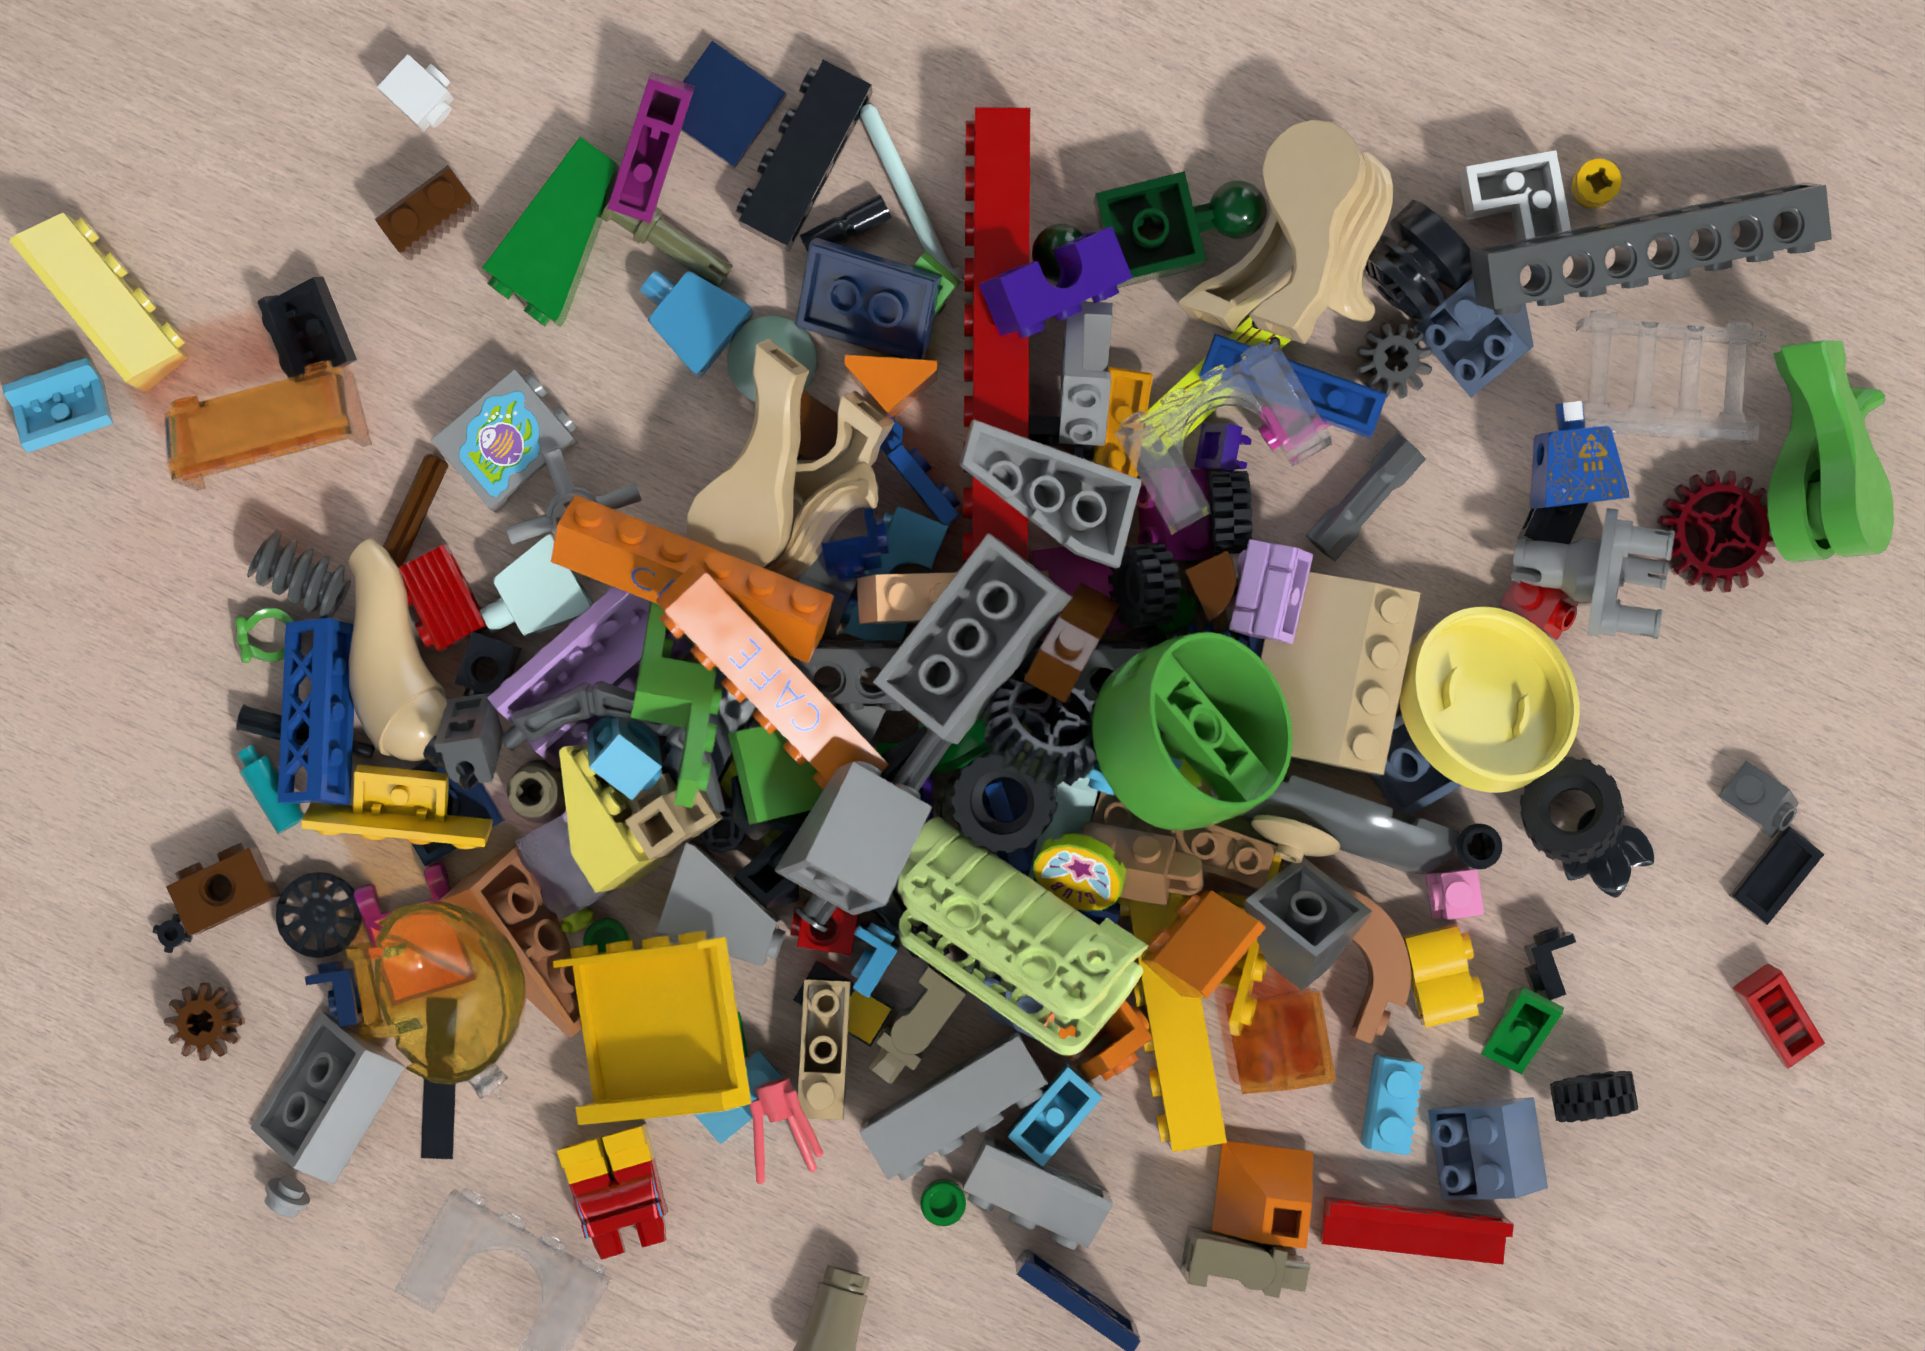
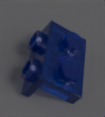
M872 507L863 509L867 536L821 543L828 577L837 575L838 581H851L865 577V570L882 568L881 555L889 553L884 518L874 519Z

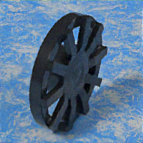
M314 872L298 877L284 889L278 900L276 923L279 934L294 951L308 957L323 958L343 951L354 941L362 924V915L354 897L355 889L346 880L331 873ZM319 880L332 882L325 897L320 896ZM311 881L313 898L309 899L299 889V885ZM340 886L349 898L335 904L332 898ZM292 892L303 903L302 908L286 905ZM352 904L354 909L353 919L339 916V909ZM284 912L299 914L300 920L286 925ZM337 923L352 926L345 939L334 928ZM304 926L306 930L299 941L296 942L289 931ZM328 931L338 945L325 950L324 932ZM312 932L316 933L318 950L304 947Z

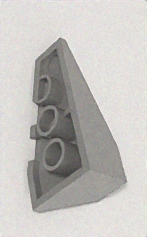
M971 421L959 466L1074 554L1113 568L1120 567L1142 480L979 421Z

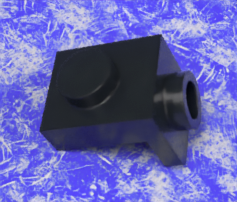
M1559 927L1534 934L1535 943L1524 946L1530 966L1525 967L1524 971L1532 992H1540L1541 996L1548 1000L1567 995L1551 951L1576 943L1574 934L1571 932L1561 933Z

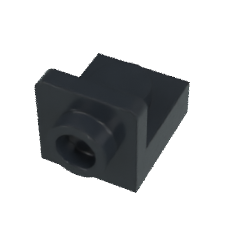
M1029 417L1028 437H1038V443L1045 446H1065V444L1059 443L1060 417ZM1073 444V456L1082 459L1083 456H1092L1093 445Z

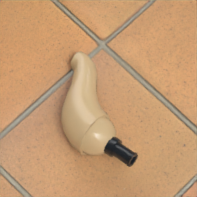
M372 538L367 539L354 549L349 558V566L355 578V619L349 654V688L355 712L365 733L381 754L393 755L400 760L407 761L427 759L433 766H441L447 772L441 752L436 753L434 746L444 709L447 706L445 690L431 675L419 653L412 632L407 594L399 568L383 546ZM467 761L457 764L461 770V777L458 782L465 791L468 788L472 789L479 781L474 774V766Z

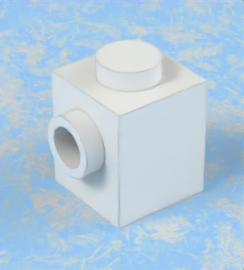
M409 54L377 86L380 92L423 132L430 125L433 128L439 126L452 110L449 104L454 98L446 89L451 82L432 64L424 69Z

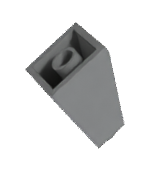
M856 761V763L851 762L843 765L834 772L778 863L775 872L851 915L886 906L932 806L919 800L921 795L913 788L903 784L893 785L881 778V771L869 763Z
M693 841L685 843L656 932L677 939L679 934L706 930L707 939L726 936L729 956L761 967L767 962L768 957L772 959L778 957L786 931L778 929L781 918L772 909L766 910L734 880L735 875L702 844Z

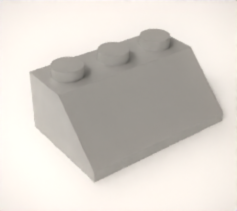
M321 1011L250 1129L293 1169L334 1185L342 1170L347 1166L351 1155L365 1132L372 1125L374 1117L383 1102L396 1085L405 1066L380 1045L348 1026L339 1027L337 1019Z
M985 1135L963 1183V1190L970 1193L967 1198L968 1201L989 1211H992L994 1205H997L1011 1212L1009 1220L1030 1230H1034L1036 1224L1052 1231L1050 1238L1053 1241L1075 1250L1077 1244L1089 1247L1113 1205L1109 1192L1047 1163L1041 1167L1028 1154Z

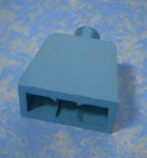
M655 270L640 288V292L658 306L648 318V322L699 380L728 346L740 328L754 314L752 308L745 302L689 271L674 285L659 271Z

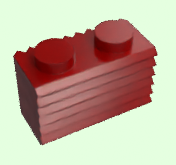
M444 544L438 546L436 549L398 567L403 578L408 606L413 604L421 619L414 624L426 647L434 644L437 651L443 652L470 638L472 632L479 633L488 628L479 611L481 607L449 546Z

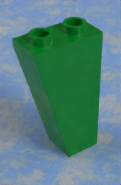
M580 136L482 267L491 276L487 282L491 288L508 300L513 293L528 303L523 311L544 327L550 320L559 327L566 321L603 221L601 215L610 201L620 170L617 163Z

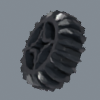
M1020 671L1013 679L1008 678L1001 689H997L995 695L991 697L988 708L983 716L984 721L982 725L986 727L984 740L992 743L991 755L1004 758L1003 769L1013 767L1018 770V779L1028 775L1033 778L1036 786L1044 780H1047L1053 788L1061 784L1062 781L1071 786L1079 778L1084 779L1089 775L1095 764L1099 763L1094 748L1092 727L1096 701H1089L1087 699L1088 689L1077 690L1073 687L1064 703L1024 681L1027 674Z

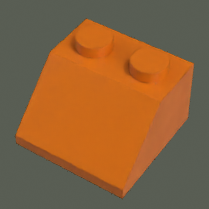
M1202 890L1195 895H1186L1180 901L1174 911L1178 916L1167 929L1163 926L1150 937L1146 943L1149 951L1141 961L1180 996L1208 998L1266 926L1214 891Z

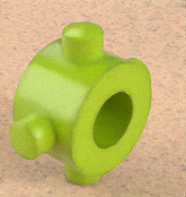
M585 905L563 917L562 930L564 932L569 931L571 935L594 922L592 918L595 914L592 908L587 909Z

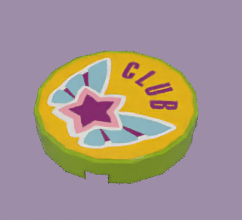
M1070 833L1063 834L1061 839L1052 841V838L1043 843L1034 861V877L1039 885L1074 909L1097 911L1116 903L1126 883V868L1123 862L1119 865L1118 861L1114 858L1115 852L1107 844L1090 836Z

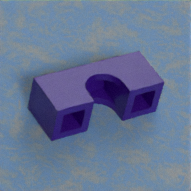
M1112 226L1089 232L1053 249L1060 267V277L1055 287L1045 279L1038 261L1016 266L980 283V289L1000 336L1018 332L1020 339L1028 337L1045 329L1046 326L1043 320L1055 315L1057 321L1081 312L1083 309L1080 303L1091 297L1093 302L1097 303L1119 293L1117 285L1131 279L1132 275Z

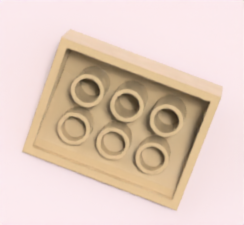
M1309 572L1293 644L1264 639L1260 658L1278 682L1288 706L1293 737L1291 757L1374 775H1384L1421 592Z

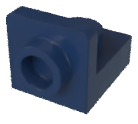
M343 960L317 964V973L305 976L306 985L326 982L333 983V990L328 991V1005L331 1016L333 1018L338 1017L339 1027L366 1021L358 967L344 969Z

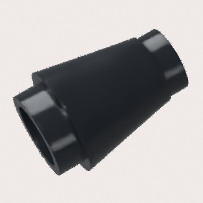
M1481 823L1473 824L1466 827L1460 833L1457 840V853L1465 865L1473 869H1486L1494 865L1500 858L1502 840L1498 832L1491 826ZM1473 837L1477 838L1481 843V849L1477 854L1469 853L1467 844L1472 843Z

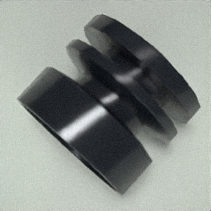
M1412 200L1390 222L1392 231L1399 242L1397 243L1382 234L1375 246L1376 250L1373 249L1367 260L1364 272L1373 287L1385 300L1413 320L1422 323L1432 314L1429 304L1439 307L1445 301L1436 280L1456 290L1472 274L1471 249L1458 233L1432 209L1419 201Z

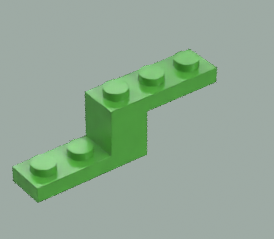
M651 602L631 718L686 728L674 805L693 808L697 790L706 791L711 763L702 762L704 751L712 753L717 725L708 723L709 715H718L723 687L714 686L717 667H713L708 671L702 664L670 659L673 640L665 639L666 629L668 628L659 619L665 612L659 604Z

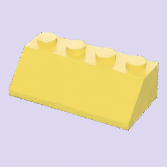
M61 213L13 236L9 242L127 384L148 392L188 359L187 355L180 348L186 343L182 336L169 322H166L163 326L151 313L157 308L154 302L140 287L134 291L123 279L128 273L125 267L111 252L105 256L94 244L99 239V236L82 217L75 221V219L67 214Z

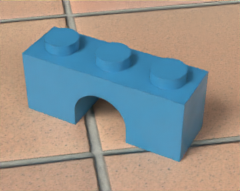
M897 506L894 515L886 512L876 534V537L882 539L883 542L876 557L868 555L859 578L891 574L896 568L905 564L918 565L931 571L947 534L948 526L900 506ZM853 596L850 597L840 620L848 624L845 633L860 640H902L909 624H859L858 598Z

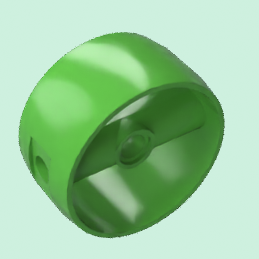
M1207 632L1179 636L1133 656L1107 678L1095 703L1092 724L1093 741L1102 773L1118 799L1133 814L1153 826L1167 830L1198 829L1243 814L1272 795L1281 784L1288 770L1293 737L1291 718L1282 690L1266 664L1248 647L1228 636ZM1168 754L1175 759L1186 760L1219 800L1202 793L1190 784L1175 767Z

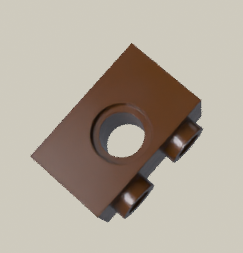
M239 843L217 853L219 862L203 869L201 862H198L175 873L178 881L166 886L188 936L203 933L281 896L259 847L244 849L243 844ZM219 874L226 876L232 885L231 893L225 900L217 898L212 890L213 880Z

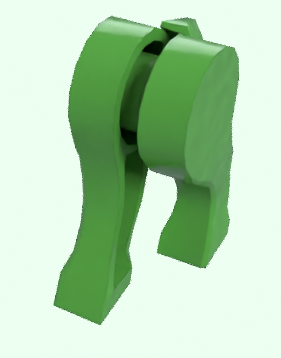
M1824 340L1781 346L1782 352H1775L1773 355L1777 369L1791 395L1792 415L1790 430L1775 463L1768 490V518L1776 548L1784 560L1792 563L1824 560L1830 558L1835 553L1842 557L1880 554L1887 549L1892 538L1894 524L1893 498L1890 482L1865 427V418L1870 411L1885 402V394L1876 389L1850 387L1845 369L1846 355L1843 341Z

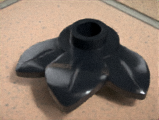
M1595 808L1588 810L1581 816L1576 831L1590 824L1595 814ZM1623 825L1621 834L1618 833L1616 837L1617 842L1612 848L1608 847L1599 858L1593 857L1588 859L1589 862L1581 864L1580 861L1571 862V864L1562 863L1564 873L1569 881L1583 878L1589 874L1592 881L1601 891L1613 898H1617L1628 885L1631 866L1644 867L1653 865L1654 852L1652 845L1640 829Z

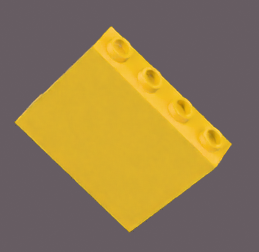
M706 930L679 934V943L670 944L669 935L641 939L642 947L634 948L633 940L605 944L606 952L598 953L597 944L570 949V958L553 961L554 968L573 967L593 1102L575 1107L578 1125L722 1112L751 1104L726 936L707 939Z

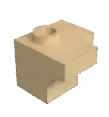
M669 773L661 774L656 784L646 792L641 790L633 800L626 799L631 807L633 816L625 822L649 860L671 855L685 845V843H688L723 818L720 812H714L705 792L702 790H697L693 808L674 805L677 786Z

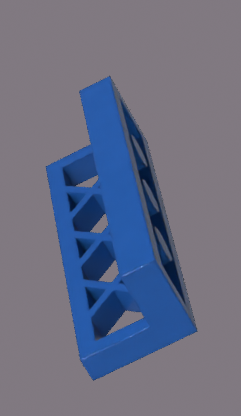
M331 618L286 622L277 803L298 804L317 802L332 806L350 805L354 704L349 688V654L354 624ZM314 632L313 648L304 657L301 653V633ZM308 676L311 680V693L302 702L298 697L299 685ZM305 721L309 725V738L300 747L296 742L297 730ZM303 766L307 771V789L302 792H294L295 775Z

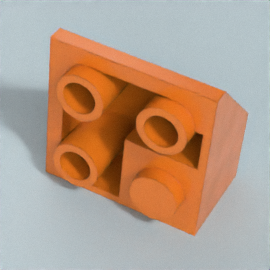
M1227 1140V1143H1222L1211 1231L1258 1243L1307 1249L1312 1209L1313 1151Z

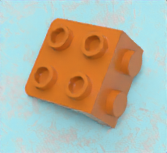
M1126 1000L1103 1026L1112 1041L1077 1066L1087 1081L1100 1075L1104 1081H1107L1115 1074L1116 1076L1139 1060L1134 1052L1153 1039L1147 1030L1150 1026L1144 1014L1137 1007H1130Z

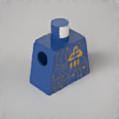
M1583 401L1555 404L1558 431L1536 434L1533 440L1531 509L1630 498L1610 426L1586 428Z

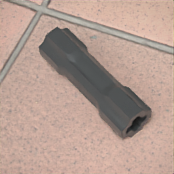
M1396 433L1372 460L1369 471L1338 505L1327 510L1305 536L1319 551L1335 562L1358 537L1365 521L1393 490L1406 483L1426 458L1414 445Z

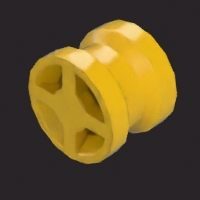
M1596 158L1586 162L1574 174L1571 180L1573 198L1579 205L1585 208L1597 209L1605 206L1618 195L1621 189L1622 177L1620 171L1614 163L1606 159ZM1600 175H1601V178L1603 179L1604 183H1605V184H1608V185H1603V183H1602V181H1601V179H1600Z

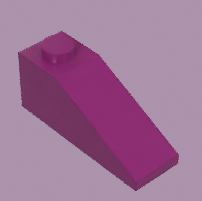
M651 72L607 209L651 223L695 86Z

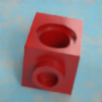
M809 900L804 901V906L807 904ZM837 907L831 915L837 923V932L832 938L824 940L814 935L811 925L796 913L797 908L794 909L790 935L798 936L797 947L852 955L856 936L854 932L857 929L859 914L851 915Z

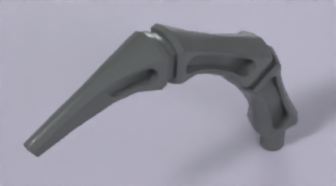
M598 681L594 685L584 682L551 699L513 711L511 720L514 725L500 739L508 749L514 750L526 738L529 741H536L565 724L590 719L596 715L601 718H628L642 723L660 736L662 734L665 735L668 743L682 752L686 728L631 718L635 693L604 681ZM704 751L702 762L711 763L707 789L704 792L714 812L725 811V806L711 753Z

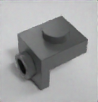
M1748 761L1744 762L1719 795L1723 803L1758 825L1763 833L1770 838H1773L1778 830L1783 831L1792 823L1797 813L1796 807L1799 803L1789 788Z

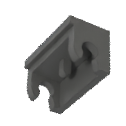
M492 692L447 699V706L444 709L434 746L436 753L441 752L447 773L456 783L460 781L461 770L457 764L462 761L470 762L474 766V774L479 783L493 781L502 746L500 738L504 733L498 712L488 700Z

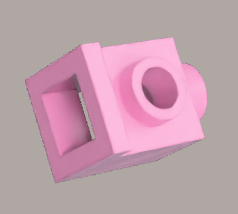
M1469 867L1425 874L1431 919L1444 918L1449 920L1484 915L1478 869Z

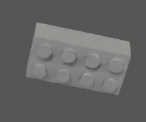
M988 534L873 683L940 738L958 745L986 709L997 689H1001L1008 678L1011 677L1072 597L1005 543Z
M1014 1030L861 1124L859 1133L886 1178L889 1180L898 1175L900 1180L903 1181L925 1167L923 1164L925 1162L924 1158L935 1151H938L942 1157L964 1144L963 1139L965 1137L963 1134L975 1127L982 1133L1004 1119L1002 1111L1017 1103L1021 1109L1044 1095L1041 1087L1047 1084V1080L1019 1031Z

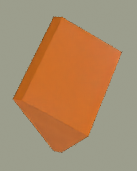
M845 355L844 359L848 376L870 401L889 418L897 416L937 380L938 376L936 360Z

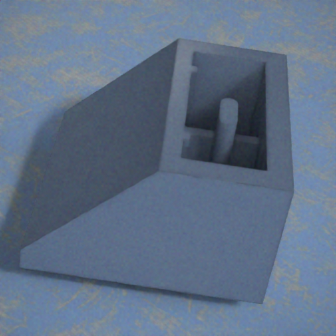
M1534 1097L1494 1099L1428 1110L1442 1200L1516 1199L1548 1188Z

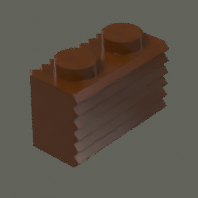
M447 165L374 220L397 251L406 259L413 260L414 254L420 255L421 249H428V243L435 244V238L442 239L443 233H449L450 227L456 228L457 222L464 223V217H471L472 211L478 212L479 205L457 175Z

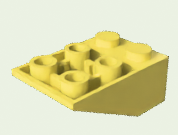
M587 745L564 746L559 750L571 855L596 893L631 887L672 857V855L649 860L625 822L633 816L631 807L626 800L628 797L589 768Z

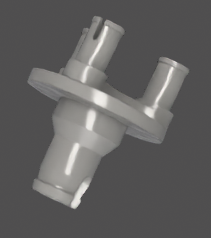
M1607 508L1601 540L1583 537L1573 543L1562 544L1541 540L1527 541V538L1517 539L1511 580L1518 583L1522 581L1534 586L1561 589L1574 601L1592 603L1588 636L1599 637V634L1616 636V632L1658 639L1662 609L1654 610L1620 605L1621 600L1617 599L1618 588L1623 587L1624 583L1665 590L1666 575H1668L1670 562L1667 560L1671 559L1675 531L1633 526V521L1618 519L1619 509ZM1628 554L1665 558L1666 560L1659 561L1628 556Z

